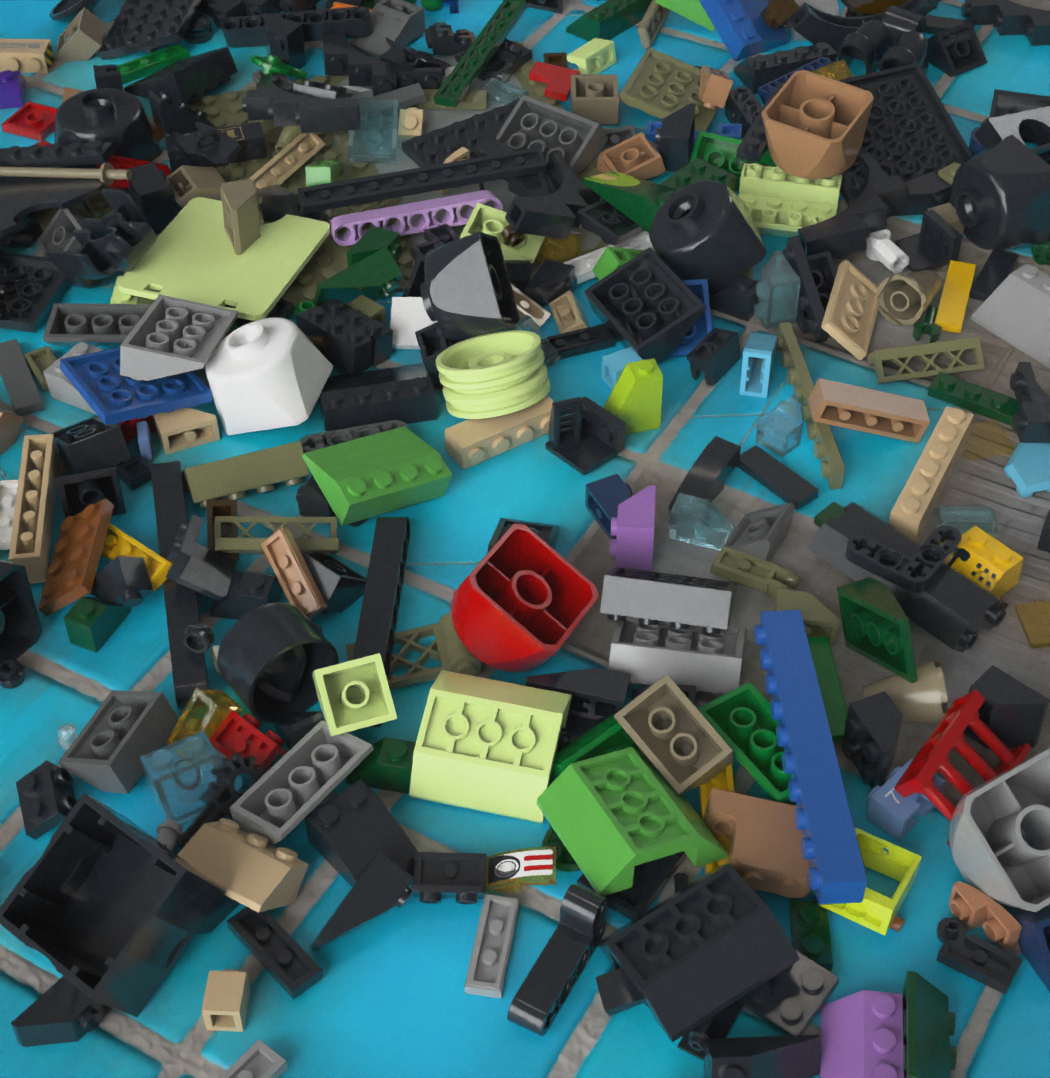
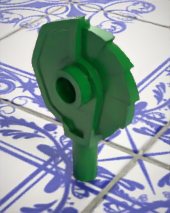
M268 54L267 57L252 55L250 57L252 63L263 67L262 72L275 76L278 73L305 80L307 77L306 71L280 62L281 58L275 55Z

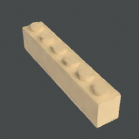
M946 406L890 513L889 524L915 542H918L969 441L974 418L972 413Z
M54 434L24 436L9 562L25 566L30 584L44 583L48 576L47 569L49 567L57 491L56 478L58 477L60 463Z

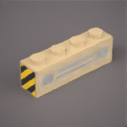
M0 38V72L5 70L12 72L20 71L21 73L49 72L54 61L50 39Z

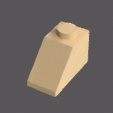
M186 407L170 413L163 412L153 415L156 433L165 455L220 440L217 418L213 414Z

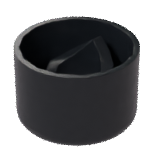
M280 602L259 606L242 616L224 636L217 657L218 670L224 681L257 719L268 723H279L313 707L319 701L312 676L313 671L339 664L338 653L335 647L307 616L296 606Z

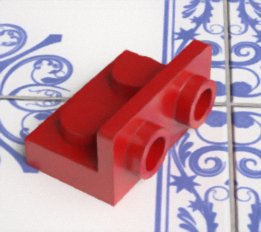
M231 710L207 741L230 760L234 753L242 754L243 758L247 755L253 756L255 758V765L260 764L265 767L260 777L278 754L284 756L287 753L281 747L285 741L271 730H268L265 734L261 732L259 728L262 723L247 712L241 717Z

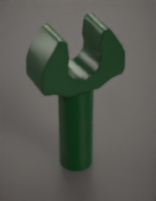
M935 305L928 307L924 322H916L914 324L912 335L916 341L920 340L922 334L930 335V343L939 340L941 327L934 324L938 308Z

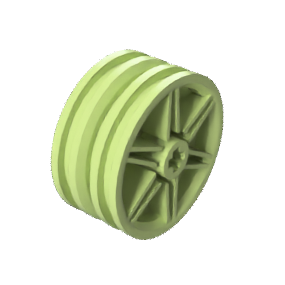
M522 330L493 332L466 339L441 352L435 361L439 371V379L443 385L442 391L448 413L465 419L497 417L525 409L547 396L551 390L547 367L543 363L545 357L541 349L540 336L536 333Z

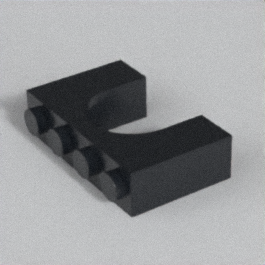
M1040 106L1033 110H1022L1013 114L1007 113L994 118L988 117L981 123V128L975 134V137L984 149L989 148L1011 134L1024 145L1026 144L1021 136L1032 140L1038 146L1050 142V106Z

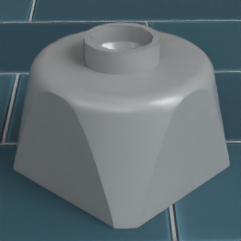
M1050 748L963 795L954 810L949 829L952 857L966 882L999 904L1037 912L1050 904Z

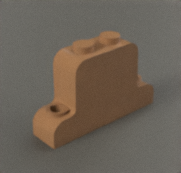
M712 788L705 808L704 823L712 833L729 839L727 864H730L753 890L779 894L786 898H804L809 895L811 890L808 886L807 872L810 865L808 860H803L801 839L803 834L802 830L796 829L794 819L797 807Z

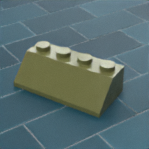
M301 441L185 468L182 475L192 505L199 503L200 508L206 507V501L217 500V498L228 496L229 500L246 497L245 491L257 489V493L260 494L275 490L274 484L285 482L286 487L303 483L302 477L308 476L309 472L302 458L303 449Z

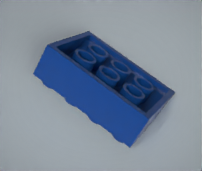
M699 0L734 61L789 44L790 42L782 26L774 31L772 27H768L764 23L763 16L760 13L769 5L766 0Z

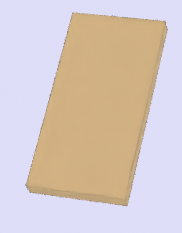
M845 259L839 264L821 328L860 361L867 355L878 307L880 306L878 298L876 299L878 287Z

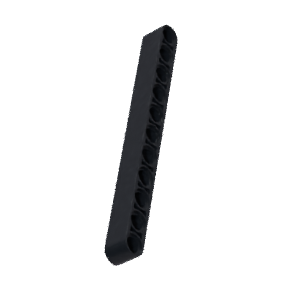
M180 460L150 465L160 556L169 562L171 560L167 559L175 542L174 537L181 523L188 524ZM167 578L163 583L177 708L211 704L205 652H193L183 643L185 627L189 624L194 626L196 623H201L197 591Z

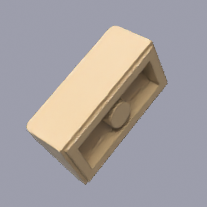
M571 290L548 304L560 334L590 327L579 300Z

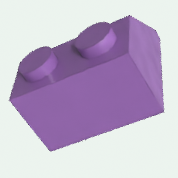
M649 485L618 505V516L611 517V536H617V539H611L610 557H616V567L652 571L656 485Z

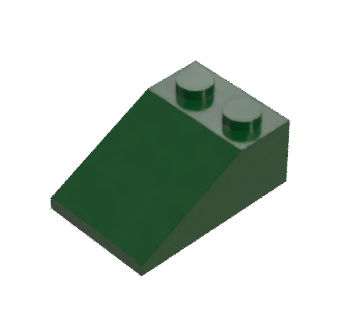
M384 247L319 283L314 296V302L322 304L336 298L344 303H350L360 295H364L373 301L380 298L386 300L396 293L403 273L387 247Z

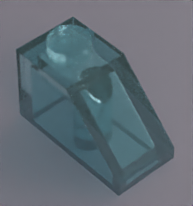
M679 493L670 512L669 538L720 551L735 531V528L709 500Z

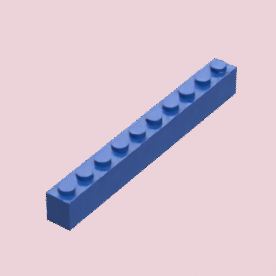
M762 611L760 624L754 627V639L756 645H761L759 653L761 669H766L767 672L765 675V690L767 694H772L773 700H771L770 705L772 720L778 721L776 728L777 744L779 747L784 748L782 755L783 772L790 775L788 783L789 799L791 802H796L797 809H795L794 819L796 829L802 830L803 834L801 839L803 860H808L810 865L807 872L809 889L815 890L818 905L862 902L867 877L801 611Z

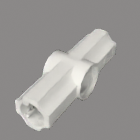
M884 229L870 233V237L867 238V258L880 261L894 274L902 272L909 264V256L890 240V230Z

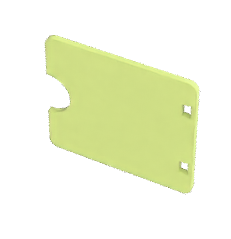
M196 197L191 199L157 237L155 244L135 267L121 277L118 281L119 291L153 300L160 294L239 311L237 318L251 321L264 319L330 234V224L325 221L286 214L275 222L260 226L261 237L242 254L236 255L224 228L222 201ZM149 289L158 290L160 292L150 291ZM225 305L234 306L236 308L234 309L225 307Z

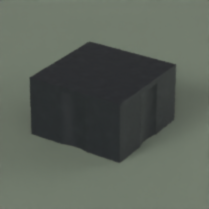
M83 793L51 837L40 859L23 875L1 905L0 924L27 947L45 955L61 975L93 1001L138 1017L226 891L126 816Z

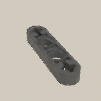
M391 420L310 434L301 438L300 441L303 453L325 448L324 445H328L326 447L332 446L339 440L347 442L403 426L408 428V425L400 420Z

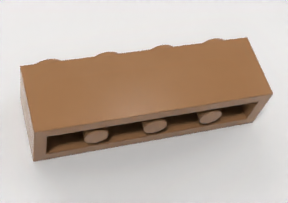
M818 378L808 398L813 421L919 443L930 424L924 400Z

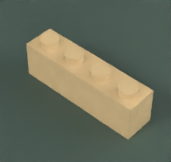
M547 395L539 402L510 414L491 418L468 419L444 429L445 451L464 470L548 433L551 408L554 401Z

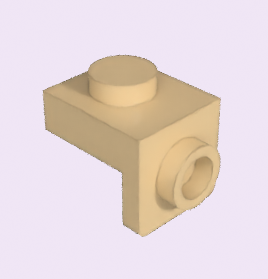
M415 107L400 109L399 139H411L423 135V125L426 120L423 110Z

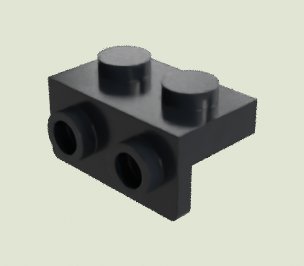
M48 760L16 782L25 832L27 836L35 840L61 821H64L77 803L71 774L65 768H59Z
M415 852L413 896L420 897L421 903L428 904L441 903V898H456V903L477 904V899H484L486 894L487 855L484 853Z

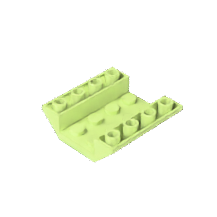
M744 163L740 177L738 197L749 208L759 234L793 237L798 235L799 228L817 224L837 214L842 175L826 179H804L788 174L778 166L771 167L762 166L757 163Z
M441 670L430 688L414 748L409 796L543 824L544 815L536 804L537 798L549 787L561 728H565L572 695Z

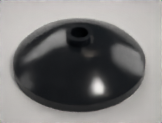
M61 0L50 11L49 16L55 21H72L84 7L94 13L93 9L100 0Z

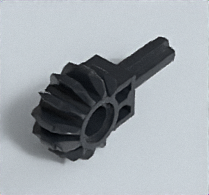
M234 753L231 760L228 758L220 759L221 769L213 768L210 770L217 777L216 781H211L208 784L209 788L200 797L206 804V807L178 839L177 844L180 849L184 848L204 823L216 822L221 818L233 821L229 808L261 778L260 775L265 769L263 765H255V758L253 756L247 755L243 758L242 754ZM238 775H241L243 784L240 790L236 791L234 781Z

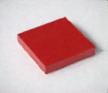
M28 101L2 124L3 132L43 141L55 131L57 108Z

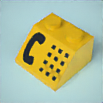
M976 525L961 535L959 550L948 563L949 565L997 597H1001L1018 584L1024 561L1021 555Z

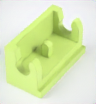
M594 38L568 54L567 61L578 66V69L573 70L580 71L579 75H598L617 62L614 41Z

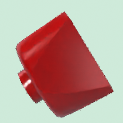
M513 524L453 593L450 613L459 639L476 658L500 671L522 673L539 667L556 653L599 596L596 586L530 528L523 524Z

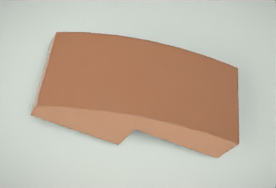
M961 881L953 883L948 902L953 916L961 920L969 931L982 926L988 939L995 942L1000 949L1007 952L1016 948L1022 929L1018 921L1000 904L978 889Z

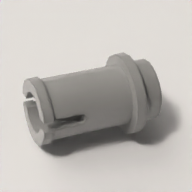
M164 820L163 824L157 826L156 831L158 835L156 839L171 851H174L178 839L183 835V827L174 820Z

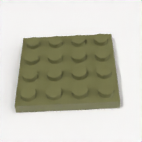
M648 47L619 94V101L627 106L635 107L650 116H655L662 120L691 103L696 104L695 131L706 132L720 108L718 106L716 110L703 106L704 102L699 99L701 69Z

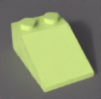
M477 202L461 233L460 239L478 232L496 236L501 245L504 260H530V263H534L545 236L524 234L525 239L519 245L514 247L505 245L501 232L510 225L505 219L507 212Z

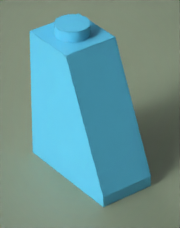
M750 333L743 351L739 395L767 398L776 357L778 336Z

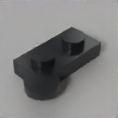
M955 918L942 919L938 923L936 934L943 945L938 952L936 961L1006 995L1021 966L1022 959L973 935L966 936V927L960 920Z

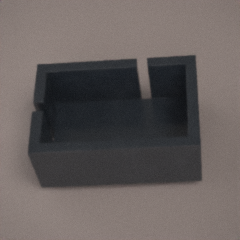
M330 299L325 303L297 314V327L308 336L328 337L330 341L328 347L316 348L325 357L330 359V363L352 376L369 369L370 364L375 366L391 358L393 330L383 325L380 321L363 314L362 311L352 309V307L340 299Z

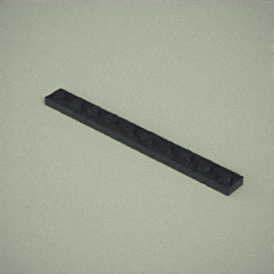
M536 147L298 188V197L302 212L306 214L546 172L547 164L541 148Z

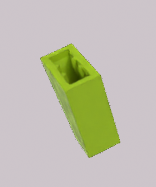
M655 359L627 363L603 407L626 423V434L660 428L663 375Z

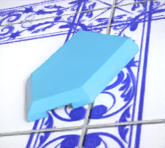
M1019 442L1004 467L1005 474L1009 479L1013 480L1017 486L1016 491L1021 498L1032 496L1034 492L1044 490L1050 493V443Z

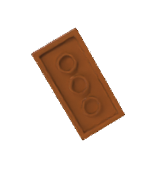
M106 498L96 504L88 505L82 512L73 517H67L61 523V531L53 549L54 555L47 569L48 576L45 586L41 590V600L38 610L46 616L91 593L114 505Z

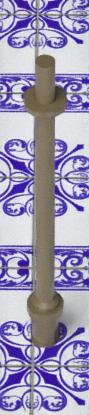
M103 163L100 169L0 166V176L100 179L104 185L113 184L114 179L130 180L132 178L131 170L114 169L110 163Z

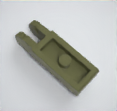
M727 546L722 547L710 568V573L764 593L768 592L776 600L778 589H796L801 582V578H799L797 573L790 572V570L781 568L778 564L759 559Z

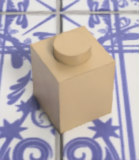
M224 969L222 971L209 970L201 1010L206 1030L244 1032L251 993L247 972H239L234 969Z

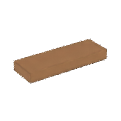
M280 528L261 543V546L289 604L296 606L311 620L326 609L327 605L289 528Z

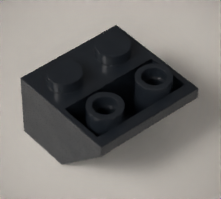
M992 665L970 686L968 692L977 690L985 698V701L978 710L980 713L979 718L1008 748H1017L1026 743L1031 748H1034L1038 743L1050 700ZM969 726L966 727L963 732L966 736L985 748H989Z
M885 691L849 704L847 719L845 720L844 737L841 742L843 754L848 760H852L859 771L862 781L865 784H869L872 790L877 785L882 787L886 783L894 759L903 716Z

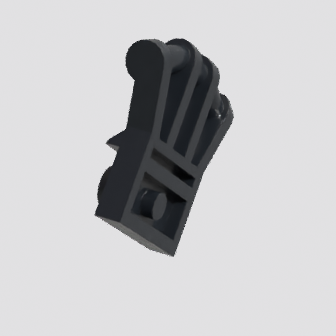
M505 38L478 76V79L483 81L486 79L496 80L497 83L504 84L514 70L533 59L532 50ZM459 51L456 54L455 60L457 63L464 56L465 51Z

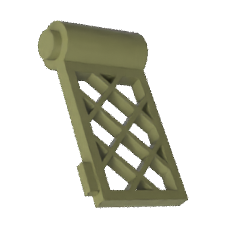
M449 612L441 617L439 623L395 633L394 645L400 644L404 647L397 655L392 654L388 685L389 689L393 690L434 680L438 677L441 670L475 676L480 672L482 663L459 639L451 620V613ZM435 636L434 641L428 648L418 644L421 638ZM355 643L345 645L348 661L353 660ZM411 650L422 654L415 663L404 659ZM429 658L440 661L442 664L440 667L431 669L423 667ZM398 665L409 669L406 675L399 677L392 675Z

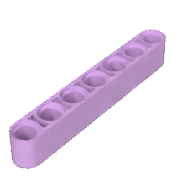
M481 190L336 216L329 223L330 234L337 244L347 246L356 244L368 231L362 230V226L368 222L372 223L371 227L376 226L403 236L424 232L423 229L439 227V225L448 224L450 227L464 225L468 222L477 202L485 205L488 201H493L490 207L501 211L503 206L502 202L492 191ZM469 205L466 212L460 213L463 206ZM445 209L442 216L436 217V213L439 210ZM415 214H421L417 221H411ZM396 218V222L393 225L386 226L389 219ZM347 227L344 234H337L338 229Z

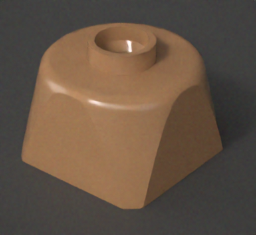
M807 70L795 71L761 112L769 152L774 163L788 174L804 179H826L848 170L855 162L862 145L874 100L872 93Z

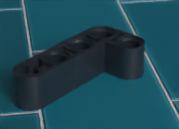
M576 884L570 885L560 906V923L513 998L507 1015L508 1021L540 1036L546 1034L598 947L597 942L602 939L605 933L608 898Z

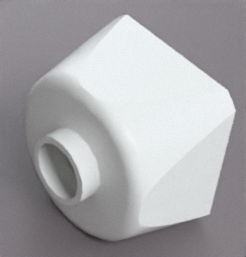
M274 317L260 319L243 325L227 335L206 363L205 371L223 430L227 435L295 426L307 420L334 366L294 322Z

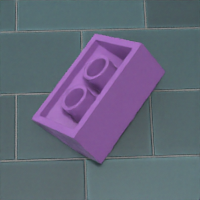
M862 990L822 1007L819 1078H904L902 994Z

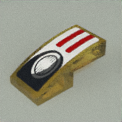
M556 846L516 849L488 856L486 892H521V885H556Z

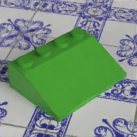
M405 426L306 452L302 455L303 460L342 526L442 497L453 476L439 452Z

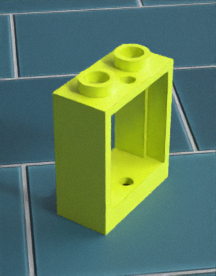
M855 828L863 865L900 883L892 898L866 887L862 902L823 904L819 906L885 936L915 881L922 856Z

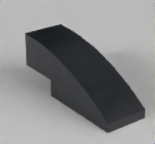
M715 436L685 476L669 505L668 511L695 522L724 489L725 479L739 465L741 446Z

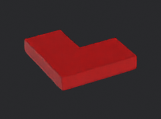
M536 61L530 71L529 80L548 84L545 89V97L566 102L571 94V75H579L580 71Z

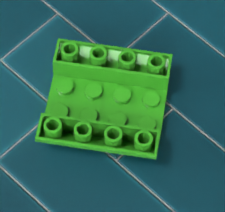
M633 747L570 764L537 798V806L596 893L601 896L632 888L635 866L682 851L685 852L695 867L727 858L728 852L683 794L679 796L650 760Z

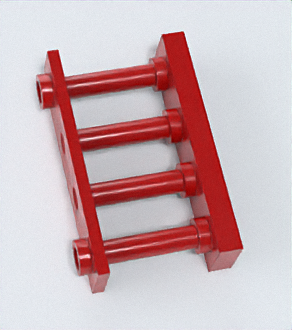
M974 690L954 700L894 789L902 798L916 792L924 794L951 822L956 807L933 784L934 779L932 777L936 771H939L962 796L974 789L949 762L950 757L948 754L952 748L987 782L1024 762L1031 747L1026 743L1009 750L979 718L980 713L978 710L985 701V698L977 690ZM967 726L1000 759L994 770L964 740L965 735L963 732ZM948 839L946 844L950 847V842Z

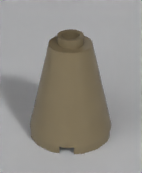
M921 270L894 274L887 277L879 285L876 292V299L878 298L880 304L878 307L879 312L888 322L895 326L916 323L922 318L941 288L939 275L933 270Z
M940 659L931 660L916 666L917 682L911 683L894 674L863 686V693L857 694L858 700L885 691L902 713L901 722L938 725L947 712L948 703Z

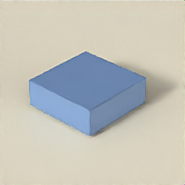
M146 421L136 422L141 457L145 461H152L154 458L149 425Z

